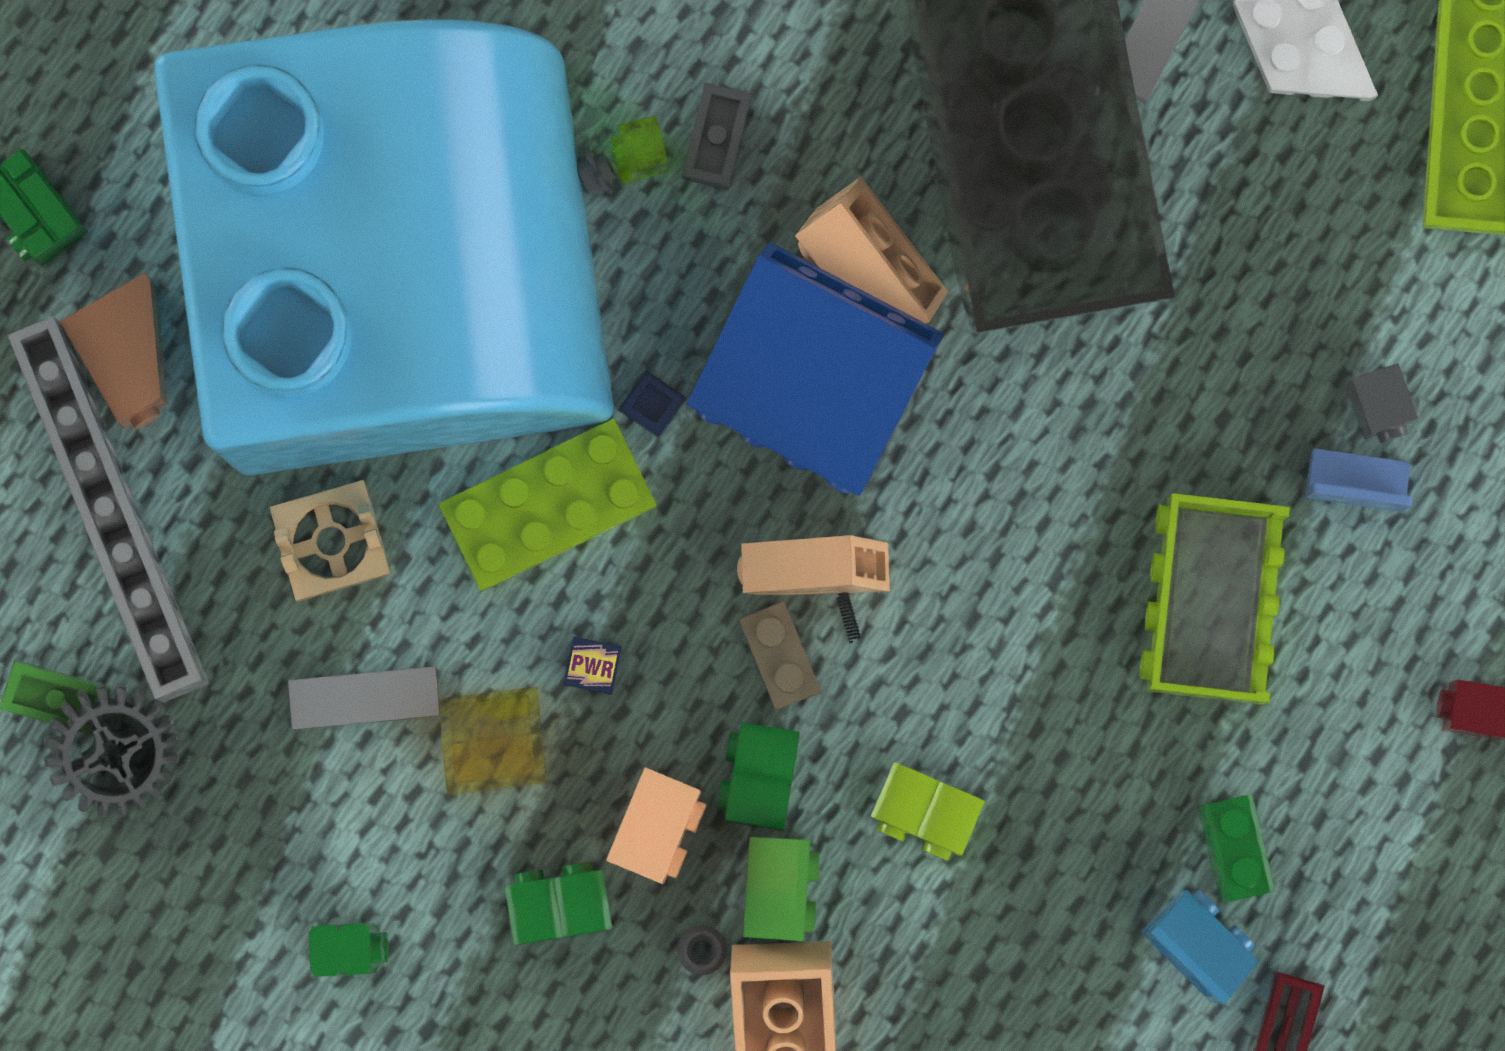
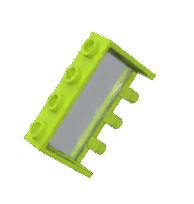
M1172 493L1167 498V505H1158L1155 533L1163 534L1161 554L1153 553L1150 568V582L1158 583L1156 602L1148 601L1145 615V631H1153L1151 651H1142L1139 672L1141 680H1148L1147 692L1257 705L1270 703L1271 693L1266 692L1268 666L1273 663L1274 645H1271L1273 617L1278 614L1280 601L1279 596H1276L1278 569L1283 566L1285 553L1284 547H1281L1283 521L1289 517L1290 507Z

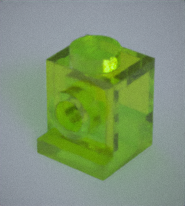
M656 116L618 125L620 135L610 137L622 184L669 173L668 161Z

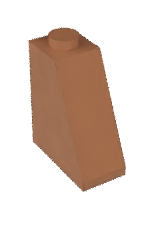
M145 272L60 321L117 422L125 428L133 424L135 429L142 428L159 418L161 414L158 409L167 404L158 293L153 280Z

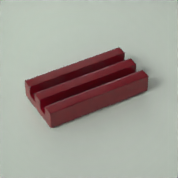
M1275 971L1254 1051L1267 1050L1284 984L1292 986L1274 1051L1286 1050L1302 989L1311 993L1295 1051H1307L1325 985Z

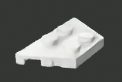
M1338 0L1234 1L1233 8L1269 93L1289 95L1299 93L1331 98V96L1360 98L1361 101H1370L1378 96Z

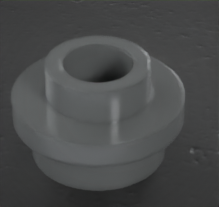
M699 925L688 929L681 936L677 953L682 966L686 970L697 975H707L715 972L722 966L726 958L727 946L720 932L710 926ZM704 940L711 945L712 953L709 958L699 960L693 955L692 948L697 941Z

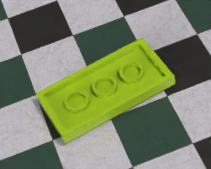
M614 418L438 503L481 592L657 507Z

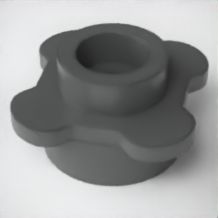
M588 146L583 148L585 156L577 160V170L591 195H595L603 190H607L609 194L614 193L615 191L610 181L617 178L606 154L602 152L597 155Z

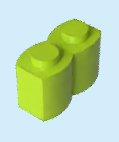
M894 762L870 818L879 821L876 831L901 842L904 841L906 834L925 841L921 849L922 851L949 861L952 853L960 857L963 855L985 801Z

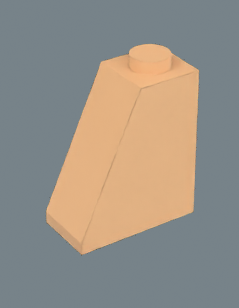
M848 535L741 544L742 556L738 560L737 573L739 581L743 585V593L763 596L890 591L888 543Z

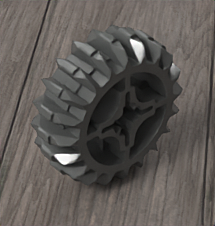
M98 684L96 691L99 699L90 702L87 692L81 690L77 693L79 702L82 705L81 708L77 710L67 701L61 705L64 714L70 718L67 722L54 717L50 720V727L61 733V736H46L44 738V746L49 749L59 750V752L44 757V763L46 767L50 768L62 767L50 776V781L53 786L70 782L62 792V798L65 801H69L81 793L82 795L78 802L80 811L86 812L93 800L98 801L97 813L99 817H106L109 803H116L117 813L122 817L127 815L126 801L133 799L136 808L140 811L146 808L145 801L141 795L145 791L156 799L161 797L162 792L158 785L154 783L156 779L166 783L172 782L173 774L168 769L163 768L162 764H178L179 756L175 752L164 750V748L175 746L179 743V738L176 733L161 734L173 725V720L170 715L154 719L162 708L158 700L151 701L144 708L141 707L146 695L144 690L137 689L129 701L125 700L127 694L125 684H117L115 698H108L105 685ZM101 714H127L139 720L143 725L137 729L132 726L125 730H115L106 723ZM88 721L94 734V742L90 748L81 753V758L71 762L70 749L72 741L78 730ZM100 731H104L108 741L114 740L115 746L119 741L124 744L119 748L122 770L118 767L115 760H109L108 754L105 759L100 757L104 753V741ZM152 738L153 748L150 761L144 771L135 779L129 766L130 758L133 753L142 748L141 743ZM101 770L109 771L116 776L121 786H97L86 781L80 775L89 772L91 775Z

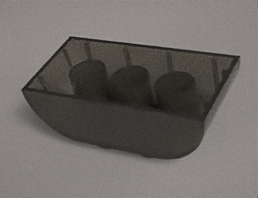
M907 0L916 68L950 249L962 302L972 331L978 334L1175 298L1118 1Z

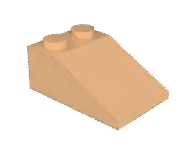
M859 177L817 207L795 235L799 241V250L807 262L815 266L817 265L828 273L926 324L931 321L948 294V290L862 177Z
M831 941L732 945L730 979L735 1051H836Z

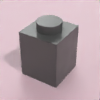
M1398 363L1352 378L1345 384L1364 440L1374 436H1378L1380 443L1407 435L1406 425L1418 419Z

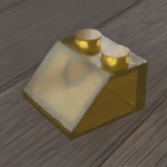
M538 687L440 698L442 752L447 795L457 796L549 785Z

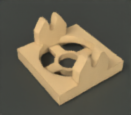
M364 480L269 507L276 529L274 534L276 544L281 553L280 559L285 572L289 575L297 602L392 575ZM336 504L349 508L359 517L362 524L346 529L341 524L333 522L329 505ZM314 509L319 526L313 532L312 538L293 544L298 523L309 511ZM329 527L338 528L345 536L344 548L336 555L323 554L317 546L318 535L322 530ZM366 539L367 548L363 559L354 570L348 572L344 555L349 551L351 543ZM317 554L320 558L329 561L333 577L326 578L311 573L298 559Z

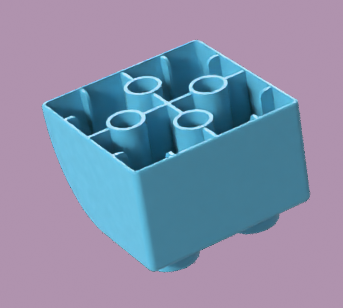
M408 20L348 26L166 52L157 58L154 72L202 433L205 443L237 472L250 476L595 426L612 419L614 415V401L583 186L577 170L578 152L565 62L560 51L549 40L521 28L490 22Z

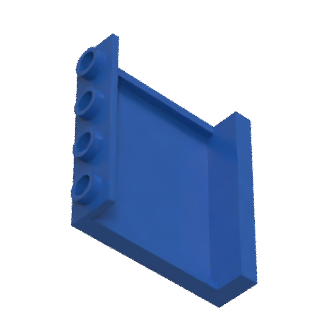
M769 242L759 254L686 405L695 409L698 416L703 420L716 425L723 424L739 432L740 437L748 444L755 447H767L782 455L783 460L790 466L799 470L809 469L826 478V482L837 491L843 493L852 492L860 496L869 482L887 443L945 333Z

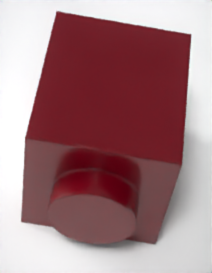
M1464 680L1449 682L1448 690L1441 689L1437 701L1436 717L1444 719L1442 731L1504 740L1505 687Z

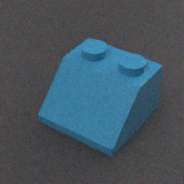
M1181 890L1141 933L1210 1002L1223 1005L1257 964L1258 960L1250 953L1255 945L1236 926L1233 925L1227 930L1214 917L1220 910L1201 891L1198 890L1192 895L1188 890Z

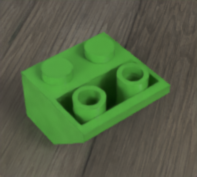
M750 837L743 937L804 941L805 931L814 932L816 901H807L808 881H818L819 851H810V840Z

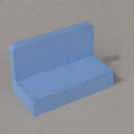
M1314 448L1311 451L1305 498L1403 512L1411 507L1412 497L1407 496L1411 462Z

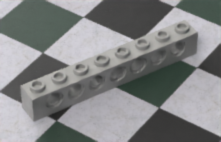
M52 316L9 334L8 338L155 700L167 702L210 684L66 331L60 321Z

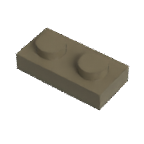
M785 601L739 619L775 711L821 693Z

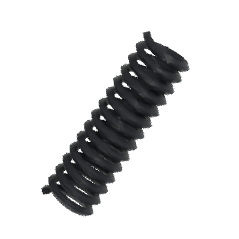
M839 593V596L847 595L836 598L837 600L844 599L837 601V603H842L838 604L839 609L850 608L840 611V613H845L841 614L842 620H846L843 623L854 622L844 624L845 630H849L846 633L858 632L847 634L848 637L858 635L850 637L848 640L861 639L859 626H857L856 616H854L855 613L852 609L853 606H851V599L848 596L849 593Z

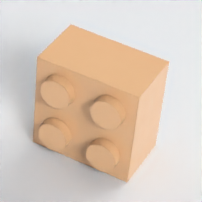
M645 767L606 861L661 884L665 883L667 875L677 879L688 852L679 846L686 829L696 833L707 806L705 803L698 801L701 790Z

